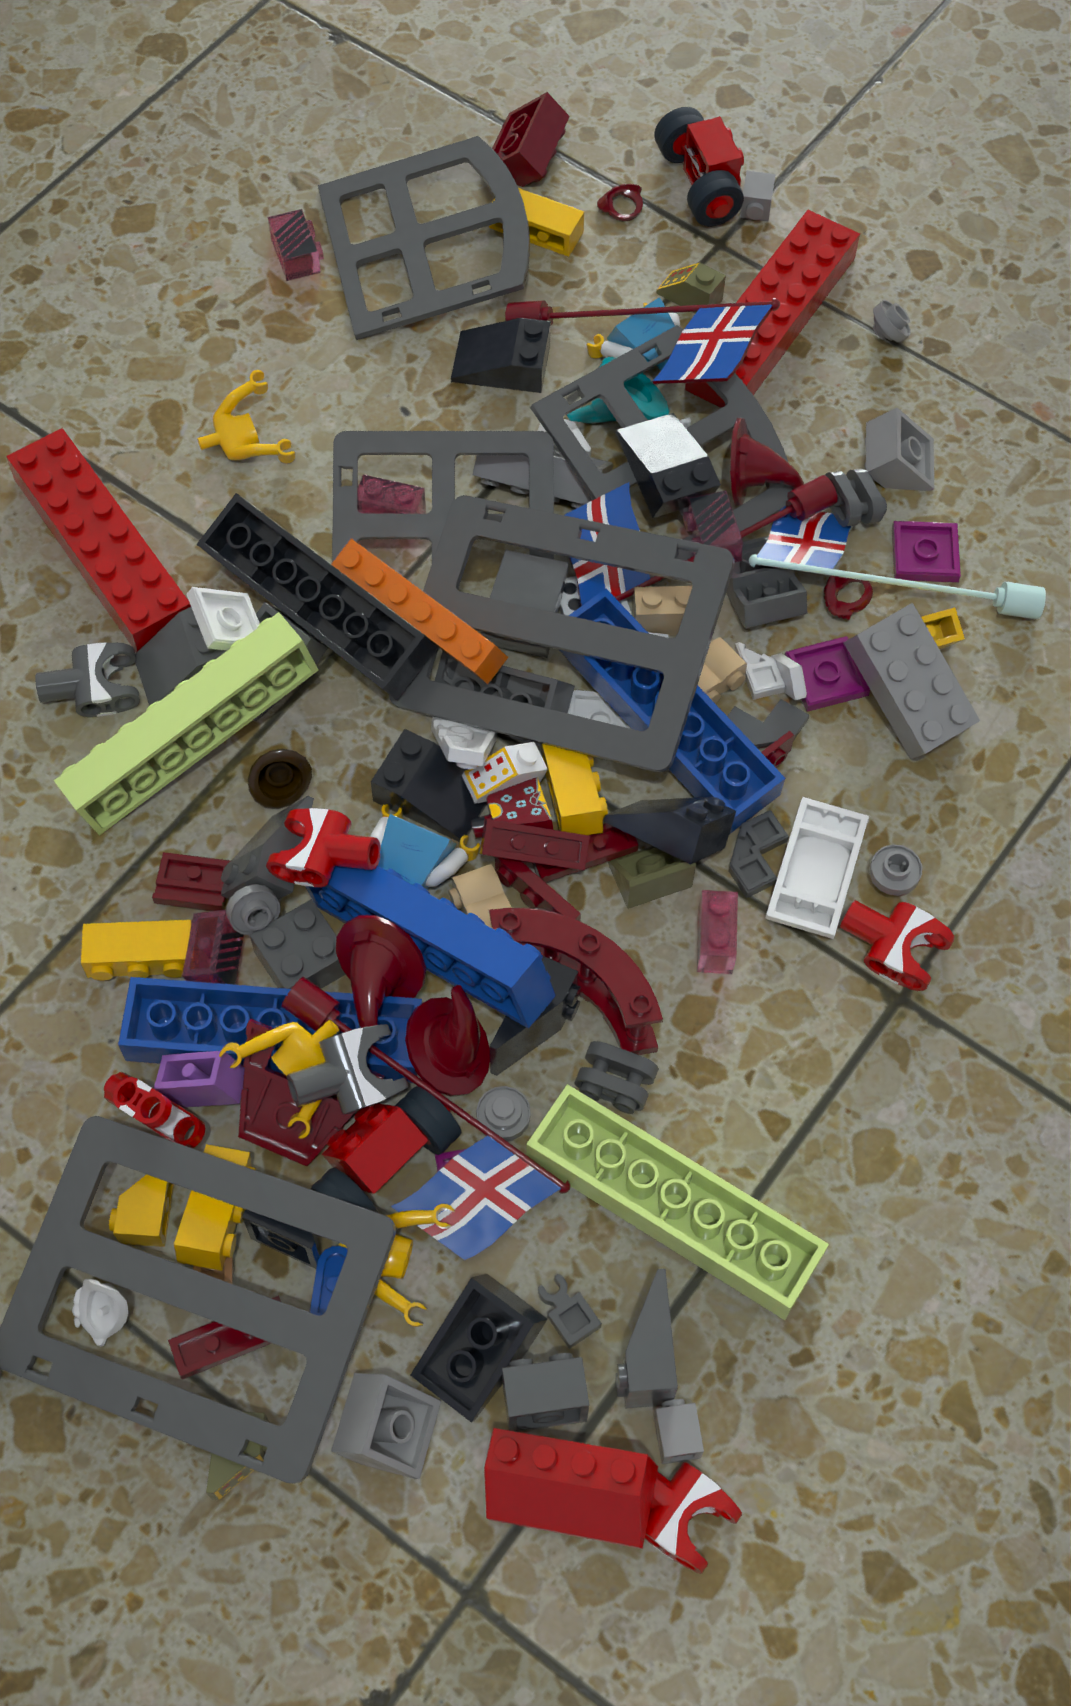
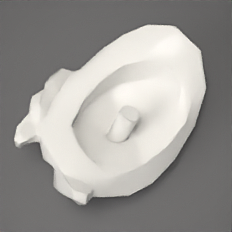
M84 1279L83 1286L76 1290L73 1299L74 1306L72 1312L73 1316H75L74 1324L77 1328L82 1324L96 1345L102 1347L106 1339L121 1330L126 1323L128 1316L127 1301L113 1285L109 1283L101 1284L98 1280Z

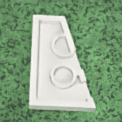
M432 716L431 731L447 761L456 762L458 767L464 769H476L477 766L482 767L497 740L498 733Z

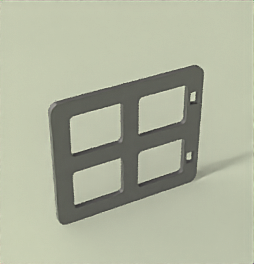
M342 431L338 433L333 441L332 562L351 538L357 543L363 539H426L432 543L433 562L450 507L455 500V459L460 455L526 456L529 459V508L554 513V444L552 437L544 431ZM363 455L430 456L432 458L431 511L426 514L360 513L358 511V459ZM342 468L353 469L352 486L341 487ZM488 514L487 519L501 522L504 514ZM529 549V555L554 560V554Z

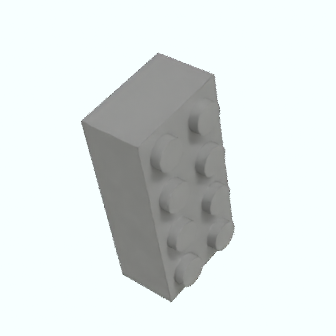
M913 603L843 642L910 759L928 753L980 721Z

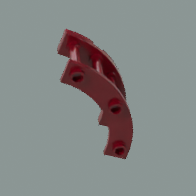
M531 908L489 910L492 929L501 928L514 941L523 946L530 944L543 956L578 971L577 985L581 986L579 996L587 1002L590 1001L602 1013L603 1019L611 1029L619 1048L637 1055L658 1052V1044L651 1024L663 1022L658 1001L640 968L615 942L587 924L558 913Z

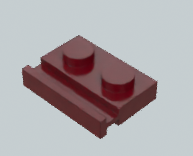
M163 852L156 879L155 893L152 895L154 903L223 912L226 897L221 896L224 883L221 881V876L225 866L231 860Z

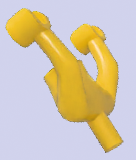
M254 370L250 374V380L230 392L213 415L215 433L197 438L200 449L204 450L221 445L227 458L231 461L244 460L254 456L277 455L282 463H291L295 459V452H283V450L291 448L290 440L282 439L277 444H259L258 435L249 413L236 416L231 415L237 404L253 392L259 395L267 392V382L256 383L264 379V373L261 370Z
M329 1019L312 1035L297 1022H291L278 1026L242 1045L233 1042L228 1043L222 1048L219 1057L226 1051H234L238 1059L231 1064L230 1068H235L243 1058L283 1041L271 1059L287 1076L290 1073L324 1063L325 1059L319 1042L333 1037L339 1031V1028ZM322 1099L303 1105L300 1112L290 1118L288 1127L292 1126L296 1121H302L306 1125V1129L299 1134L298 1138H304L309 1134L312 1125L311 1117Z
M440 1204L434 1210L401 1211L386 1216L394 1222L396 1228L436 1224L442 1229H448L451 1225L439 1222L438 1214L443 1210L455 1211L448 1204ZM396 1233L381 1277L404 1278L412 1252V1239L405 1238ZM339 1243V1246L347 1248L344 1244ZM380 1277L374 1294L402 1312L406 1322L411 1326H423L419 1322H413L410 1318V1313L414 1308H421L423 1310H427V1308L418 1302L411 1303L382 1281Z

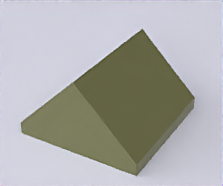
M654 846L608 861L609 868L627 909L691 888L693 885L696 863L689 864Z

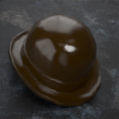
M288 749L271 750L261 755L251 766L248 776L249 792L254 801L264 808L281 809L291 806L307 791L312 779V767L306 757L296 751Z

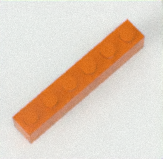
M352 538L332 562V566L415 627L437 647L485 683L489 684L509 658L495 644Z

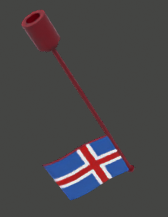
M773 298L772 301L554 313L552 307L548 306L545 300L509 302L506 306L505 321L516 318L551 321L552 325L553 319L696 312L682 331L668 362L652 382L653 384L728 381L739 368L756 332L772 310L776 311L780 307V302L777 298Z
M821 475L788 492L785 509L714 546L724 548L787 514L804 521L836 504L838 501L836 489L827 476ZM630 482L564 515L640 531L631 505ZM582 529L580 539L596 542L599 532ZM695 555L685 561L694 562ZM569 557L578 584L581 606L606 588L620 602L634 595V587H649L664 579V577L660 576L650 578L649 574Z
M304 976L296 982L282 1003L281 1007L315 1031L322 1027L329 1019L343 1033L352 1030L338 1020L341 1012L337 1010L340 1002ZM373 1044L368 1049L369 1052L418 1087L428 1091L444 1106L486 1135V1137L453 1157L417 1192L403 1201L390 1206L397 1212L434 1210L440 1204L450 1205L455 1212L443 1210L438 1214V1221L451 1225L450 1228L442 1229L436 1224L416 1226L460 1258L467 1260L491 1246L523 1214L555 1192L559 1191L561 1194L569 1192L571 1185L568 1180L564 1183Z

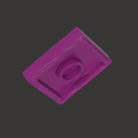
M893 522L894 578L909 581L959 583L961 571L958 523Z
M847 636L785 652V656L802 666L807 695L806 698L801 700L806 712L869 696L870 688L843 643L849 640Z

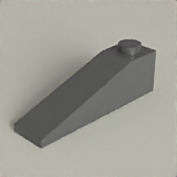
M442 651L435 677V682L563 713H568L575 685L503 665L489 684H487L444 651ZM509 736L510 738L517 739V740H521V741H524V742H528V743H529V742H533V741H529V740H525V739H521V738Z

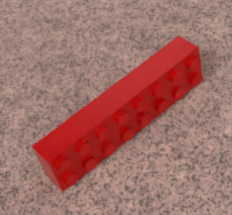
M809 209L736 302L772 301L773 298H777L780 302V307L776 311L772 310L756 332L743 362L735 372L753 395L856 256L860 233ZM706 382L685 384L686 391L720 408L725 406L723 399Z
M63 428L6 456L15 482L136 653L179 612L191 607L189 600Z

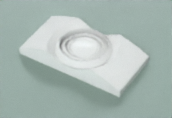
M802 797L765 919L834 939L869 816Z

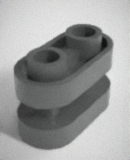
M866 469L849 470L846 475L842 471L825 474L837 492L838 501L830 509L842 527L858 525L860 520L864 524L878 523L883 519L887 511L886 500L880 494L872 476Z
M600 1041L591 1042L585 1059L593 1067L580 1068L574 1082L580 1089L579 1092L594 1101L603 1099L614 1103L613 1106L624 1113L633 1114L634 1111L643 1110L649 1094L641 1087V1084L651 1085L654 1083L659 1070L658 1066L645 1057ZM606 1072H610V1073H612V1074L621 1076V1077H623V1078H626L627 1080H624V1079H621V1078H619V1077L613 1076V1075L608 1074V1073H606Z

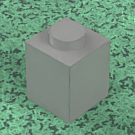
M746 171L743 190L744 202L740 210V218L769 221L776 174Z
M684 1399L662 1402V1408H656L654 1414L662 1465L701 1459L704 1448L696 1404H685Z

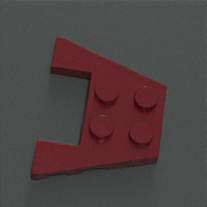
M250 1019L246 1026V1042L274 1028ZM275 1044L244 1058L243 1067L245 1068L241 1092L238 1137L307 1167L327 1145L329 1139L342 1128L356 1111L343 1115L337 1097L330 1096L324 1098L311 1117L312 1125L309 1134L304 1138H298L299 1134L306 1129L305 1123L296 1121L290 1127H288V1123L294 1114L300 1112L302 1106L297 1107L293 1101L288 1087L287 1076L268 1068L269 1061L277 1045ZM370 1070L377 1078L384 1079V1075Z

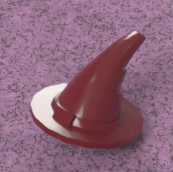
M737 418L732 435L730 461L731 490L735 506H741L744 503L748 487L764 486L765 482L773 484L783 483L794 489L803 485L804 481L798 471L771 448L752 439L748 435L745 418Z
M359 915L347 921L336 936V954L341 969L350 980L357 1019L361 1028L377 1025L378 1009L382 1006L384 997L415 998L424 986L426 966L422 953L410 935L394 922L375 915Z
M456 985L451 989L452 999L448 997L430 998L417 1006L407 1021L405 1036L409 1060L419 1078L439 1093L450 1097L467 1095L481 1086L489 1071L490 1048L486 1032L461 985Z

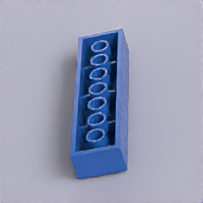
M607 588L568 615L648 633ZM559 650L631 729L638 731L647 730L662 686L664 674ZM697 685L677 753L669 770L695 798L716 797L723 800L725 806L736 811L730 831L731 834L742 823L748 821L781 795L786 778Z
M335 866L326 886H305L319 909L344 923L359 915H375L394 922L409 934L418 946L427 971L453 986L461 985L467 994L528 1029L556 996L550 982L551 976L546 971L542 962L543 956L534 946L530 944L523 946L514 941L503 929L497 928L494 930L490 928L477 915L473 913H468L467 915L459 911L448 899L441 898L439 900L430 895L428 890L418 883L412 885L406 882L393 869L388 868L385 870L377 866L375 869L368 870Z
M130 977L118 1046L125 1061L160 1064L162 1055L221 1051L226 1044L232 1042L242 1045L247 1041L246 1026L250 1019H254L272 1028L297 1022L312 1035L316 1031L281 1007L291 989ZM326 992L340 1002L337 1010L341 1012L338 1020L352 1030L361 1028L357 1019L353 994ZM384 997L382 1006L378 1009L377 1025L387 1024L391 1035L379 1039L373 1045L417 1076V1072L409 1060L405 1036L407 1021L414 1009L422 1004V999ZM339 1030L334 1036L342 1034L343 1032ZM283 1041L277 1043L272 1056L280 1048ZM226 1051L233 1059H238L234 1051ZM369 1051L367 1052V1067L384 1075V1080L393 1079L395 1081L406 1078ZM244 1058L240 1062L242 1066L244 1065ZM270 1059L268 1068L283 1073L273 1060Z

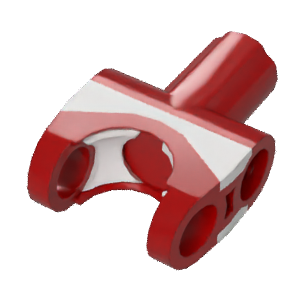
M318 808L293 809L289 811L284 824L291 833L303 837V840L295 848L271 854L266 867L272 875L283 881L302 886L324 887L328 884L335 866L368 870L375 869L379 864L381 845L379 840L374 837L348 835L352 824L351 820L343 813Z
M854 900L840 925V928L872 945L864 958L865 965L871 971L895 984L915 991L927 989L931 982V977L914 960L911 955V949L917 946H927L929 948L935 947L941 950H948L955 940L952 931L929 913L906 902H899L888 918Z
M124 1072L111 1075L106 1081L103 1088L104 1098L109 1103L167 1140L192 1149L202 1141L206 1130L205 1123L160 1092ZM192 1126H195L190 1138L184 1140L187 1131Z
M684 1462L671 1480L657 1472L645 1540L668 1558L696 1573L702 1574L708 1566V1562L695 1551L696 1547L690 1541L687 1533L688 1522L694 1516L706 1513L716 1517L721 1516L727 1521L737 1524L742 1516V1512L715 1482L692 1465Z

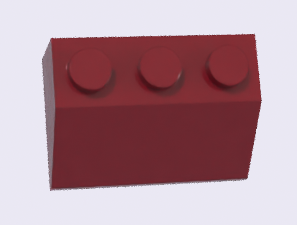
M548 92L510 112L492 147L507 166L517 186L524 187L533 181L536 183L544 178L547 173V165L556 154L558 141L566 132L565 126L570 116Z

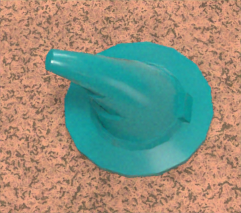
M604 358L599 367L607 364L608 362L616 358ZM641 373L623 383L625 389L647 420L669 414L666 399L646 375ZM599 398L594 399L592 404L567 414L569 421L586 424L617 421L604 401Z

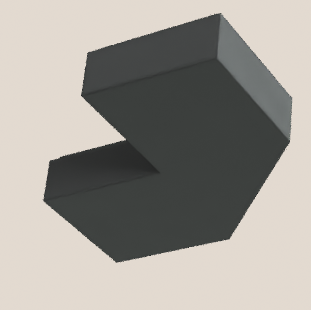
M780 699L764 722L734 706L727 717L759 748L770 746L788 731L795 735V740L807 723L809 714Z
M771 810L741 824L730 862L729 873L746 899L775 885L777 881L776 875L762 854L786 843L789 836Z

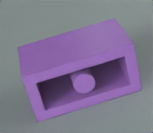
M221 1051L162 1055L154 1089L182 1108L240 1104L245 1067L239 1064L235 1068H230L235 1059L226 1052L219 1057Z

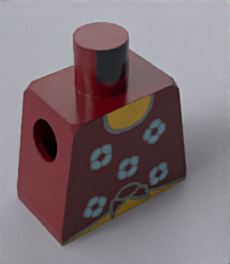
M538 777L489 794L486 798L489 815L470 819L475 839L482 838L485 819L554 830L552 818Z

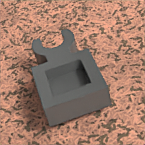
M557 1274L554 1276V1281L560 1289L559 1292L549 1294L541 1285L538 1287V1295L543 1303L555 1308L548 1313L547 1318L568 1348L571 1349L600 1329L602 1323L580 1292L571 1298L568 1296L567 1282L563 1276Z

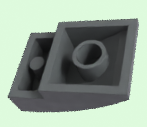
M769 536L724 547L731 552L735 559V566L726 593L745 628L808 614L807 591L795 576V570L755 564V567H752L749 564L750 556L753 554L758 555Z

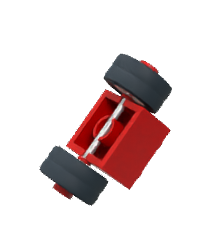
M680 107L667 113L655 128L654 137L663 157L669 162H684L683 169L692 185L687 194V202L697 222L707 227L724 224L740 211L744 202L743 192L740 188L741 166L744 165V156L741 148L736 147L731 129L729 127L726 128L720 116L704 120L701 113L692 107Z
M418 1086L412 1088L395 1106L376 1103L362 1108L354 1116L356 1121L346 1131L344 1129L338 1131L327 1142L329 1147L321 1155L333 1168L329 1169L321 1179L313 1184L310 1190L378 1213L365 1192L375 1194L422 1146L436 1155L442 1154L460 1136V1126L452 1116L449 1108L444 1106L428 1091Z

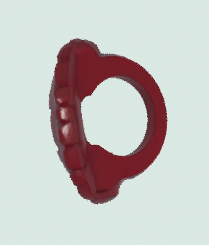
M621 184L616 186L597 201V207L603 212H608L616 220H633L642 211L643 199L640 195L642 187L637 184ZM618 195L630 198L636 205L635 211L628 215L618 213L613 207V198Z
M830 576L824 587V600L828 611L833 616L850 620L853 613L863 610L870 603L873 596L870 582L864 580ZM859 582L864 585V594L859 600L852 603L838 601V592L847 584Z

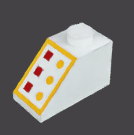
M535 742L503 747L487 757L482 767L477 766L476 769H468L464 771L462 777L476 804L487 802L486 798L489 794L538 777L540 783L548 768Z

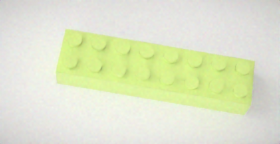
M278 612L272 618L263 620L257 629L245 638L235 641L230 649L217 659L207 662L202 670L189 680L179 683L174 691L161 701L151 704L146 712L133 722L124 724L118 733L105 743L96 745L89 755L78 763L68 766L54 782L74 809L100 836L319 669L303 640Z
M568 1084L526 1144V1155L564 1183L568 1180L572 1188L786 1320L829 1245Z

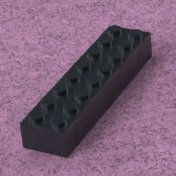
M237 493L196 544L396 700H398L438 648L415 627Z

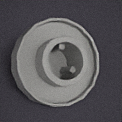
M882 300L873 308L875 316L873 329L881 339L887 338L888 340L901 343L910 336L911 329L908 324L910 323V318L899 304H892L887 300Z
M892 844L882 847L875 853L870 864L869 875L873 884L880 891L888 895L900 896L908 894L916 888L922 876V863L913 850L903 845Z
M259 884L245 886L236 891L226 906V916L233 929L244 935H250L257 930L263 929L269 923L278 919L280 914V903L273 890Z
M508 1086L494 1087L485 1092L479 1099L476 1109L477 1120L506 1141H512L520 1137L529 1126L531 1118L530 1104L525 1095L516 1088Z

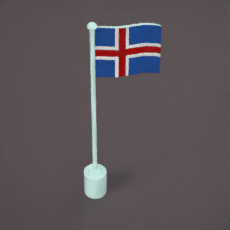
M819 512L804 521L799 520L797 517L793 518L790 514L774 521L768 540L758 555L753 554L749 558V564L752 567H755V564L992 599L993 606L997 607L998 614L1036 620L1041 617L1046 600L1044 587L1003 582L1001 587L995 589L994 593L836 570L835 567L843 556L848 534L853 526L842 527L834 514Z

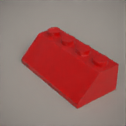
M493 1428L484 1467L486 1518L496 1522L643 1549L659 1466L648 1454Z

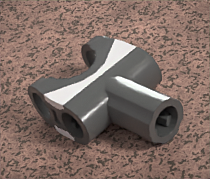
M118 642L94 643L74 648L72 651L73 668L36 673L35 682L40 703L75 698L76 712L83 717L106 716L133 709L140 702L138 689L128 685L121 686V684L112 683L108 680L117 671L124 670V667L134 664L136 661L135 649L128 644Z
M388 1025L358 1028L320 1041L319 1044L325 1062L287 1075L288 1087L296 1106L300 1107L336 1095L344 1115L374 1105L408 1088L406 1078L395 1081L393 1079L384 1080L373 1075L367 1067L366 1055L368 1049L379 1039L391 1035Z

